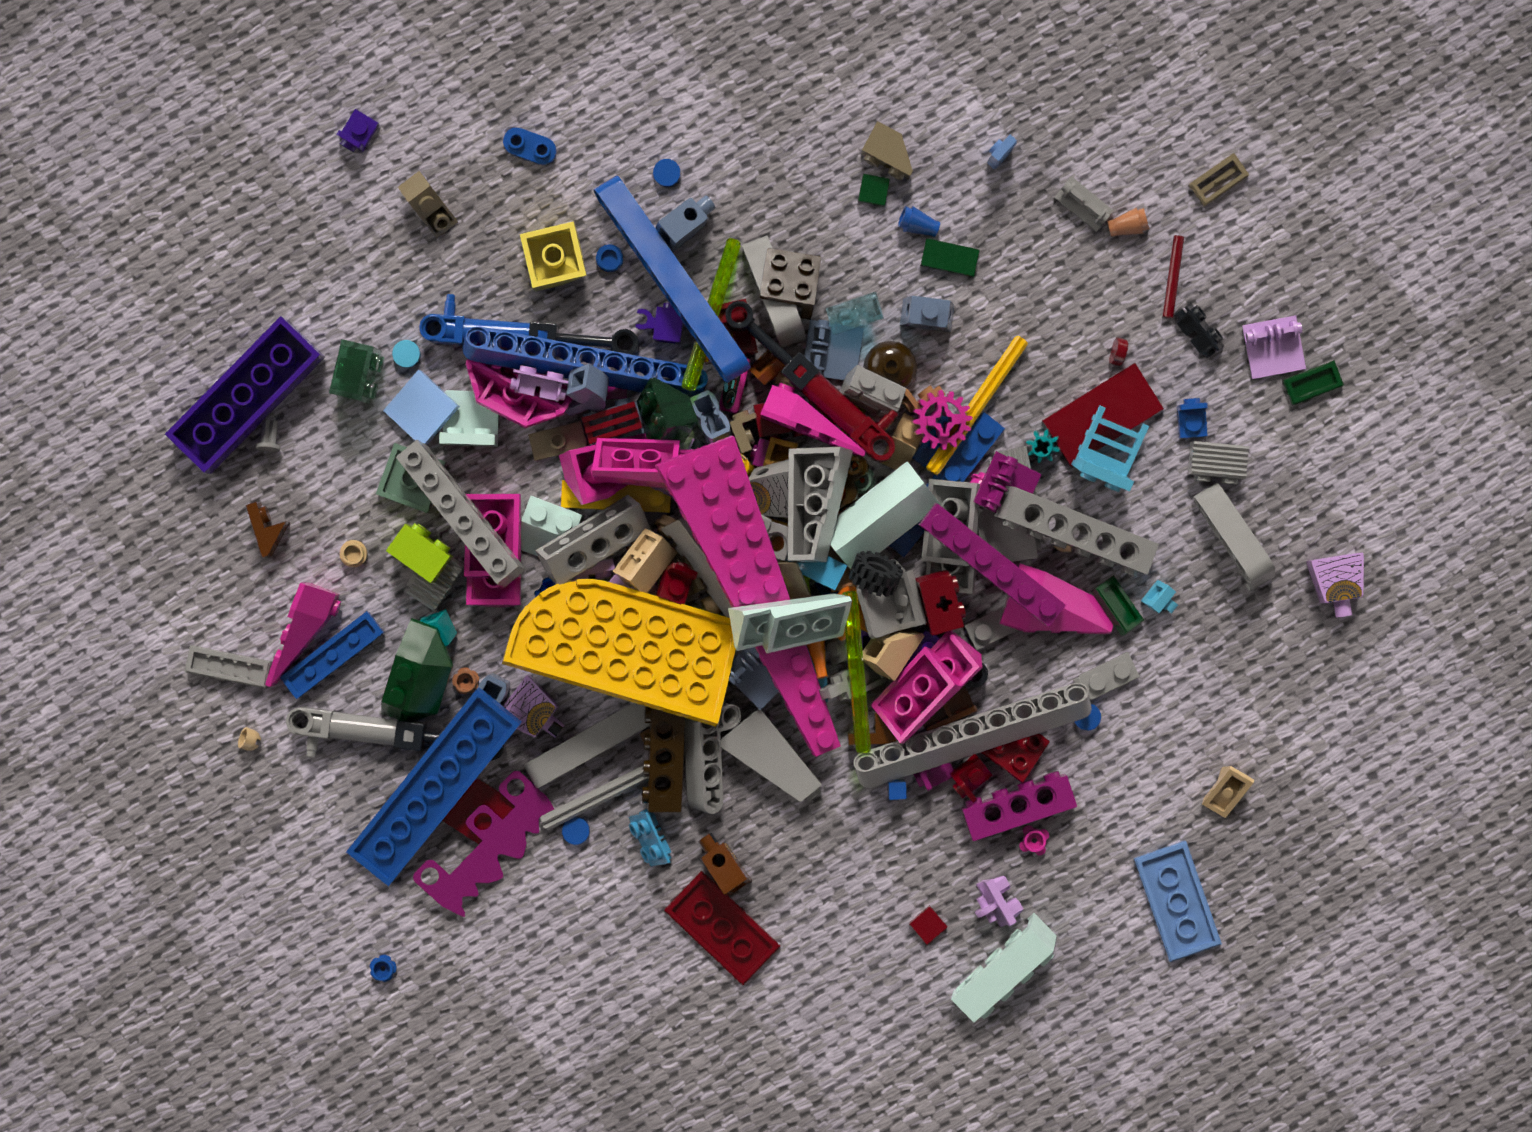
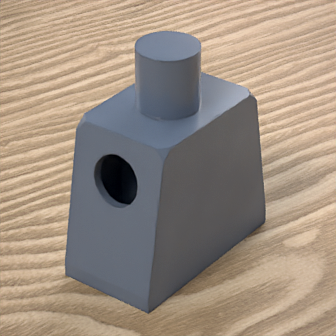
M706 195L698 202H695L690 197L658 221L656 230L672 253H674L705 227L708 220L707 215L716 207Z
M909 296L903 299L900 326L951 333L955 305L949 300Z

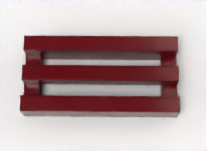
M634 401L582 417L589 444L596 443L597 438H613L643 428ZM629 409L632 411V414L594 426L590 425L591 421ZM634 419L636 423L596 437L593 435L594 431Z

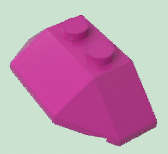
M469 359L466 361L465 365L476 403L524 428L564 415L572 401V398L565 395L564 400H559L558 402L540 398L541 387L538 386L535 388L534 396L515 393V390L510 389L512 378H518V374L513 373V368L475 362ZM562 384L561 389H565L567 393V385Z

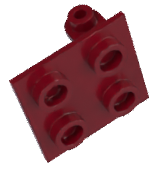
M1038 733L981 753L1023 783L1050 741Z

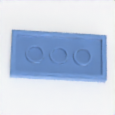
M1185 840L1133 858L1170 962L1222 945Z

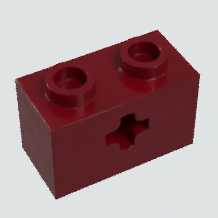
M942 570L915 578L927 619V631L933 636L964 627L962 619L966 618L963 603L957 600L956 592H959V585L956 576H951L947 570ZM943 596L946 600L943 601V607H940L937 603L940 602V597Z

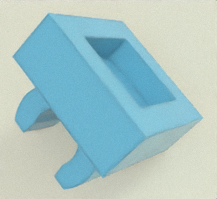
M1159 580L1154 583L1141 600L1142 603L1157 613L1164 609L1172 614L1178 606L1171 599L1176 591Z

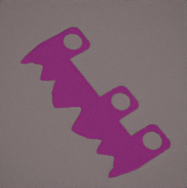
M513 771L499 786L500 793L515 806L503 820L486 805H480L467 818V827L482 842L450 875L434 860H427L413 875L414 882L436 902L460 916L465 917V911L462 908V898L465 896L477 897L479 895L475 883H491L503 878L498 855L503 854L521 859L527 844L525 832L538 834L539 818L554 810L547 796L538 788L536 789L535 785L519 771ZM512 779L523 781L525 788L522 794L512 796L508 793L507 785ZM487 813L490 815L492 823L488 829L479 830L475 827L474 819L478 814ZM426 868L436 869L439 874L437 882L432 885L423 883L421 880L423 870Z

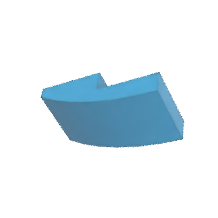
M829 556L827 557V562H797L803 576L834 591L847 568V565Z

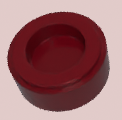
M1115 338L1109 357L1110 364L1117 366L1123 364L1128 351V341L1126 339Z

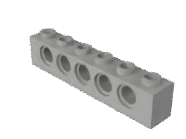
M415 440L396 457L496 584L506 587L526 570L425 443Z
M1006 485L1008 491L1003 492L1000 500L1001 506L997 508L994 516L1003 520V526L1018 530L1019 526L1028 529L1026 535L1042 540L1043 536L1051 538L1050 544L1062 549H1066L1067 545L1074 547L1075 554L1085 558H1089L1090 555L1099 557L1098 563L1112 568L1114 564L1122 566L1121 572L1136 577L1137 573L1148 575L1159 546L1158 543L1017 487ZM1028 508H1031L1032 516L1027 521L1025 519V512ZM1054 517L1056 520L1055 527L1052 530H1050L1049 522L1051 518ZM1078 526L1079 536L1074 539L1073 531ZM1102 536L1103 544L1098 548L1097 540ZM1125 545L1126 554L1121 557L1120 550Z

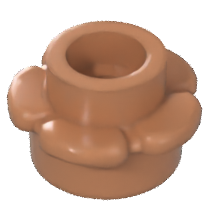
M467 667L459 669L452 679L456 691L460 694L473 693L479 686V675L476 671H471ZM465 678L469 680L467 684L464 683Z

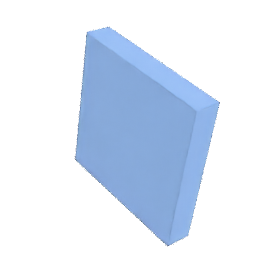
M418 370L383 411L414 440H419L427 445L460 406L423 371Z

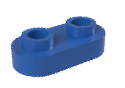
M515 127L509 129L503 138V145L508 153L538 165L552 163L557 154L556 146L551 139L522 128ZM520 137L522 139L521 144L513 145L512 139ZM540 146L547 147V153L544 155L538 154V148Z

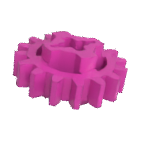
M938 390L937 397H934L929 392L927 393V402L922 399L918 401L922 406L921 409H913V412L918 415V419L911 421L913 424L919 425V428L914 433L924 435L921 439L922 443L930 440V448L935 449L938 443H940L941 450H946L947 443H950L952 447H956L957 438L963 441L966 439L962 434L963 431H971V428L966 425V421H970L973 418L965 414L970 407L969 405L961 406L963 397H958L954 400V392L949 391L946 397L943 390ZM947 402L952 404L959 414H953L948 409ZM935 403V410L929 416H925L927 409ZM941 412L943 416L948 417V422H945L943 427L940 423H936V418L941 416ZM955 424H959L956 432L949 436V430ZM925 426H931L935 429L937 438L932 436Z

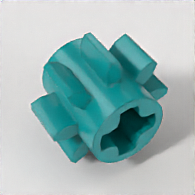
M1049 429L1045 430L1044 435L1034 431L1036 439L1034 441H1026L1028 445H1032V450L1028 453V456L1037 455L1038 463L1046 456L1049 461H1052L1053 456L1051 452L1060 451V448L1055 446L1054 443L1059 437H1050ZM1039 439L1050 443L1047 447V453L1044 450L1039 451L1037 449V446L1040 444Z

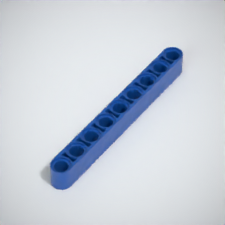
M616 175L595 188L593 191L599 203L721 378L726 383H729L748 371L751 367L747 358L620 177Z
M474 326L467 331L463 345V354L471 361L518 370L520 365L535 368L537 369L536 373L547 375L548 371L563 374V378L569 379L570 370L584 366L581 362H586L607 375L609 379L608 386L686 401H690L691 397L704 392L708 382L707 373L702 368L481 326ZM472 342H478V343H480L481 345H480V346H476V345H473ZM499 347H505L508 351H503ZM527 352H532L536 356L528 355ZM554 357H559L564 361H558ZM608 367H613L618 371H612ZM635 372H640L645 376H639ZM662 377H667L671 381H666ZM689 382H694L698 386H693Z

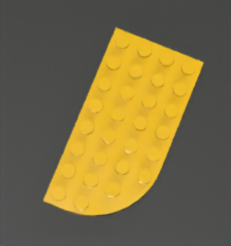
M576 579L574 582L556 584L549 587L524 607L511 630L502 664L716 727L719 722L736 649L730 618L685 604L680 605L615 583L596 579Z

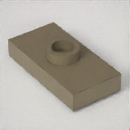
M581 421L528 434L534 461L558 456L569 450L588 446Z

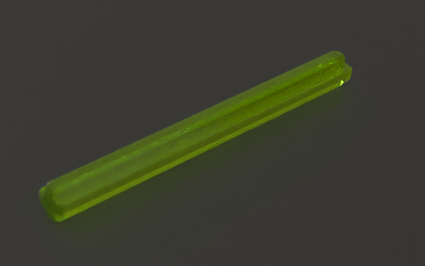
M728 238L707 301L717 317H719L741 245L739 240ZM696 340L682 381V388L689 391L696 390L706 358L705 353Z
M846 591L842 595L850 596L852 599L845 626L855 747L857 753H868L871 751L858 594L856 591Z

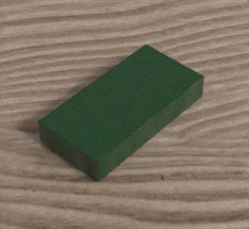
M926 238L920 266L974 277L980 249Z
M1335 360L1282 380L1292 406L1344 386Z
M1114 575L1091 591L1121 636L1126 635L1144 621Z

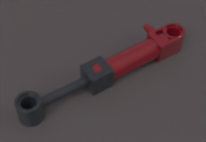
M735 301L727 307L725 316L730 328L735 331L747 330L785 366L781 371V375L800 393L802 392L850 439L864 449L865 453L872 460L885 462L892 457L895 443L885 431L898 416L894 410L885 414L878 423H875L832 385L805 356L799 352L792 358L754 323L755 319L749 304L744 301ZM738 309L744 310L747 313V318L742 323H736L732 319L733 312ZM882 440L888 444L889 450L885 455H878L874 452L873 445L876 441Z

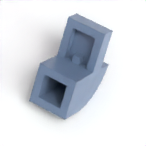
M590 363L570 370L566 395L571 397L572 401L565 413L571 416L588 409L596 413L603 411L606 405L609 384L607 375Z

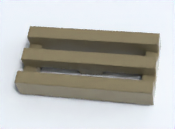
M1233 153L1188 186L1193 190L1202 206L1205 207L1248 177L1249 173L1235 153ZM1231 161L1234 163L1235 166L1201 190L1199 189L1198 184ZM1239 170L1241 175L1208 198L1204 196V193Z

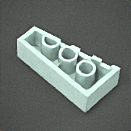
M1035 913L1028 918V926L1023 931L1017 928L1010 935V938L1005 943L1006 948L1004 950L997 948L985 961L987 965L985 968L980 965L953 991L951 1000L973 1022L977 1021L980 1017L982 1019L987 1018L995 1009L993 1005L999 1000L1002 1002L1006 1001L1013 994V988L1019 982L1022 984L1026 983L1034 975L1033 970L1039 964L1043 967L1054 957L1053 951L1057 936Z

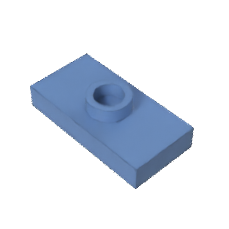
M1009 135L1004 141L999 139L989 150L991 156L987 164L996 169L1013 151L1017 140L1012 135Z

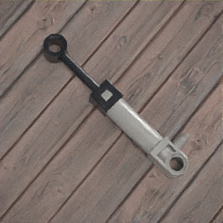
M307 706L291 710L286 718V725L293 734L308 736L306 748L308 758H315L319 738H337L421 751L424 749L425 743L433 744L440 736L439 733L426 732L427 723L355 715ZM299 713L305 714L308 718V724L305 728L299 727L296 723V717ZM506 743L491 761L500 758L505 753Z

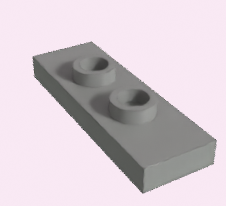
M190 645L185 672L267 688L265 683L272 661Z

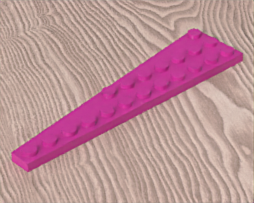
M726 437L656 464L655 467L670 495L675 499L682 517L687 521L693 532L694 539L705 554L706 561L715 573L717 581L732 608L790 600L735 437ZM763 645L755 647L760 655L759 658L772 677V682L782 695L789 713L794 717L795 724L812 755L817 757L841 747L825 699H821L819 692L821 687L807 646L802 645L771 653H766Z

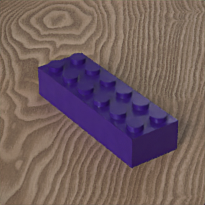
M280 316L165 435L204 473L212 474L315 369L325 356L286 318Z

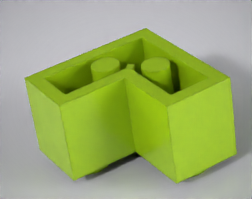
M404 524L386 549V552L428 582L435 583L453 558L448 553L451 548L438 539L434 542L429 537L431 532L421 524Z

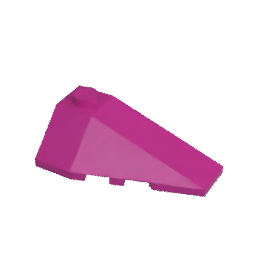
M779 383L778 387L772 385L760 418L831 446L853 450L852 454L864 457L866 451L803 398L795 394V388L783 383Z
M1019 564L1018 567L1066 604V606L1051 626L1048 627L1007 595L999 624L1035 633V631H1051V633L1076 631L1079 634H1110L1112 632L1113 623L1093 595L1045 571Z
M310 582L299 584L287 616L292 619V622L282 631L280 640L284 646L282 650L278 649L274 656L265 683L266 686H275L280 677L288 671L328 623L331 616L336 617L341 606V601L338 600L340 594Z

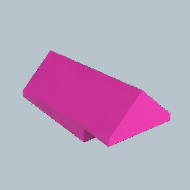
M597 438L592 476L595 481L667 489L655 465L692 450L680 449V440Z
M466 494L521 562V494ZM465 545L464 576L467 577L466 605L486 607L521 605V574L506 587L496 584Z
M947 631L931 649L924 647L871 706L899 743L904 744L982 669L981 654L954 631Z

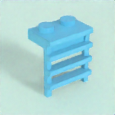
M1099 405L1096 414H1093V421L1089 430L1085 432V439L1078 448L1077 457L1075 460L1073 459L1071 465L1081 471V477L1089 481L1095 482L1098 478L1105 481L1104 486L1111 490L1120 492L1122 488L1130 491L1134 481L1127 477L1149 426L1143 423L1139 433L1113 423L1102 418L1106 408ZM1100 423L1136 438L1133 447H1128L1095 433L1098 424ZM1092 438L1129 453L1126 462L1124 463L1088 448Z

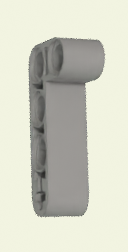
M767 235L741 245L759 293L766 251L768 248H772ZM762 299L781 348L806 340L804 328L795 304Z
M1215 483L1193 497L1195 504L1237 565L1239 576H1243L1247 582L1245 585L1247 589L1252 591L1274 578L1275 567L1271 559L1222 487Z
M723 702L719 722L716 727L685 718L684 745L687 800L690 807L709 814L717 813L723 805L720 732L733 729L739 724L741 710L734 704Z

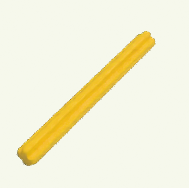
M1014 337L968 404L970 409L965 414L973 418L970 421H966V425L970 428L1027 347L1028 342L1022 337ZM959 424L953 426L949 436L956 432ZM963 431L962 434L966 436L968 431ZM956 439V447H952L950 443H947L946 450H941V447H939L926 468L935 475L940 474L962 440Z

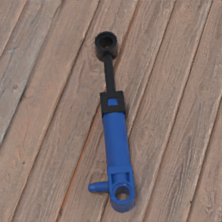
M447 294L444 315L428 314L423 317L419 325L421 335L429 342L436 344L463 346L467 331L474 326H481L582 346L611 348V351L636 355L640 347L636 334L628 329H621L612 337L559 333V326L555 323H522L455 316L456 303L454 294ZM432 322H440L441 331L436 336H431L428 333V327ZM623 337H630L633 340V346L628 351H622L618 348V342Z

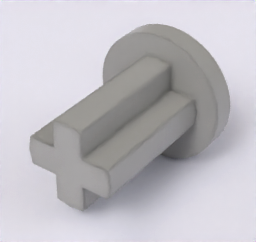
M267 419L262 421L261 443H256L255 449L265 452L280 451V445L276 444L277 421Z

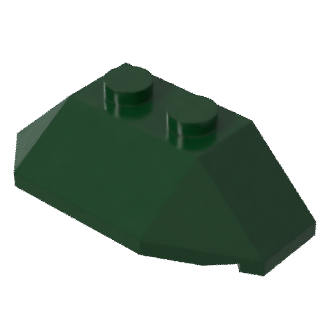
M411 618L393 661L381 701V714L398 720L415 721L439 712L453 663L437 627Z

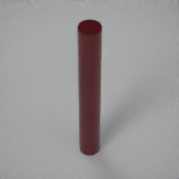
M1173 236L1162 316L1166 318L1174 317L1184 236Z

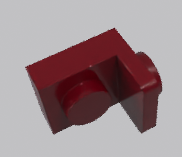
M672 563L663 572L656 596L680 605L685 604L691 581L697 578L698 572L692 570L691 566L686 563Z
M973 754L950 773L956 781L953 788L962 799L968 796L973 803L977 798L972 792L992 776L991 772L976 754Z

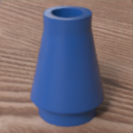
M905 206L900 215L898 227L902 228L903 232L936 237L940 228V222L914 206L911 208Z

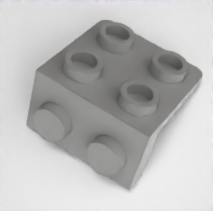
M913 570L903 572L896 592L892 596L889 594V597H885L883 594L881 597L876 596L874 592L869 594L867 593L868 590L864 589L862 591L859 589L860 585L857 586V598L865 619V627L871 639L927 623Z

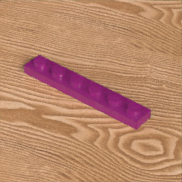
M938 503L932 506L919 523L921 528L1046 626L1050 627L1066 606V604Z

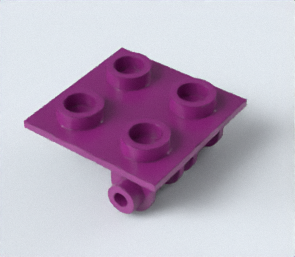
M996 451L973 502L996 513L997 508L1001 506L1000 500L1003 492L1008 491L1006 485L1017 487L1033 494L1042 474L1024 466L1017 459L1011 456L1007 457Z

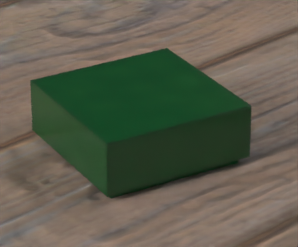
M863 173L858 202L884 207L890 179Z

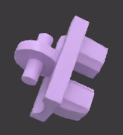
M1005 876L982 880L976 884L982 896L976 899L981 907L975 911L978 918L986 916L989 923L996 920L1000 927L1005 925L1011 926L1017 922L1015 918L1024 909L1016 898H1012L1007 902L1004 900L1002 893L1010 889V884Z

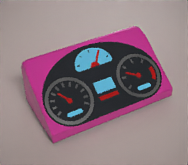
M748 371L729 383L724 381L719 403L721 411L733 414L739 412Z

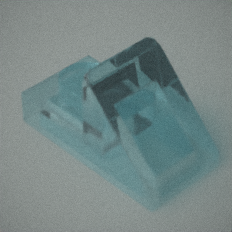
M876 292L826 308L833 335L861 326H869L884 319Z

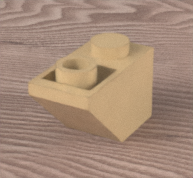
M907 628L879 638L870 639L859 658L877 674L895 681L924 638V635Z

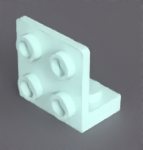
M446 390L445 393L460 407L443 426V432L439 434V444L498 447L499 415L477 404L473 391Z

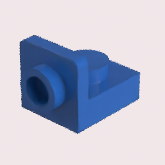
M1200 398L1183 399L1184 404L1177 406L1179 439L1207 437L1206 409L1208 408V403H1200Z

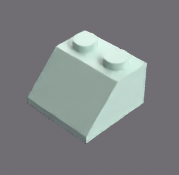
M530 496L521 520V550L538 556L535 550L582 523L584 515Z

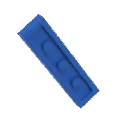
M366 611L282 675L280 679L293 696L299 699L385 632L370 612Z

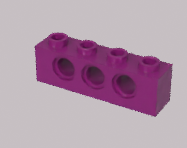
M1059 771L1044 775L1043 781L1034 783L1033 779L1017 784L1018 789L1008 792L1007 788L992 792V798L982 801L981 797H976L977 800L974 803L971 800L965 801L966 806L962 807L961 810L972 841L1076 808L1077 804L1068 776L1066 774L1060 775ZM1042 789H1049L1051 792V798L1046 803H1039L1037 800V794ZM1017 797H1021L1025 801V807L1019 812L1012 811L1011 802ZM990 806H996L999 809V816L995 820H987L985 818V811Z

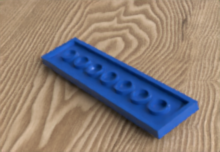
M478 687L346 853L389 886L522 721Z

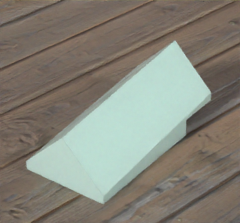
M907 461L837 516L831 546L851 569L857 553L860 554L861 551L865 553L872 551L873 554L875 552L880 553L920 522L935 503L941 504Z
M828 594L728 608L735 649L739 651L763 645L766 653L841 637L844 634L852 599L850 596Z

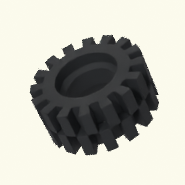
M861 551L855 557L849 573V579L853 581L852 583L855 586L860 585L859 589L862 591L866 589L869 594L874 592L876 596L881 597L883 594L885 597H889V594L892 596L896 592L903 575V570L900 564H896L894 559L889 560V557L886 555L883 557L878 552L873 554L872 551H867L866 553Z

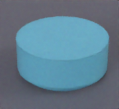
M402 340L394 346L392 356L399 366L411 368L419 362L421 351L414 342Z

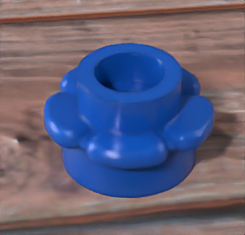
M380 955L379 958H374L370 963V974L377 981L387 982L391 980L393 973L397 970L396 963L388 955ZM381 966H385V971L381 970Z

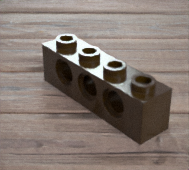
M645 707L644 720L645 723H649V734L644 733V750H648V760H643V777H647V787H642V803H647L648 812L681 813L685 718ZM667 723L671 725L668 733L660 734L657 732L660 724ZM666 750L670 752V756L666 760H658L656 758L657 753ZM660 777L669 779V783L664 787L655 785L656 780Z

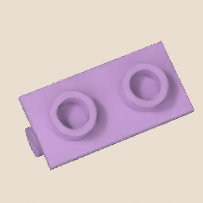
M520 365L519 370H513V373L518 374V378H512L510 389L515 390V393L534 396L535 388L538 386L541 387L540 398L554 400L555 402L565 399L566 390L561 389L562 384L567 385L569 381L563 380V374L548 371L547 376L536 374L537 369Z

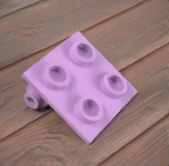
M1296 315L1242 325L1252 379L1306 369L1300 338L1302 325L1300 322L1297 323Z

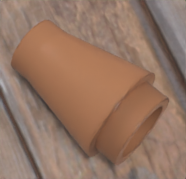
M1136 207L1113 220L1107 221L1111 237L1143 234V231L1149 230L1144 208L1137 210Z

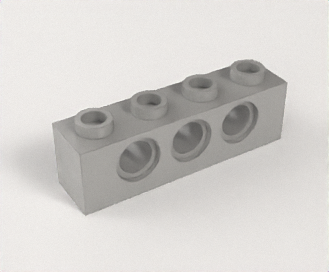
M627 495L535 551L547 576L555 584L560 585L572 581L575 576L583 571L592 569L606 557L617 554L621 548L631 542H635L645 528L650 531L651 528L641 505Z

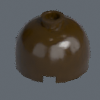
M885 341L878 343L870 349L864 359L863 368L908 389L916 378L918 366L916 357L910 348L900 342Z

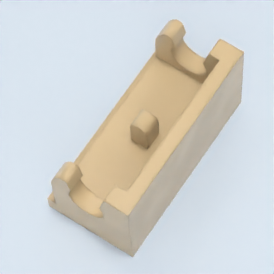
M645 528L612 572L628 587L631 588L633 586L635 590L648 593L677 552L662 536Z

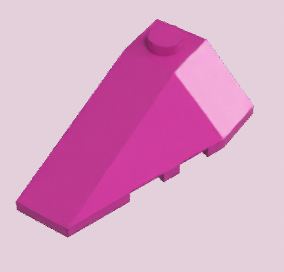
M665 428L622 439L672 440L670 428ZM596 444L569 450L559 455L565 481L581 505L607 499L627 486V484L595 481L592 476V467Z

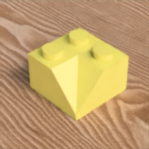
M574 222L520 234L532 288L535 292L561 286L587 276Z

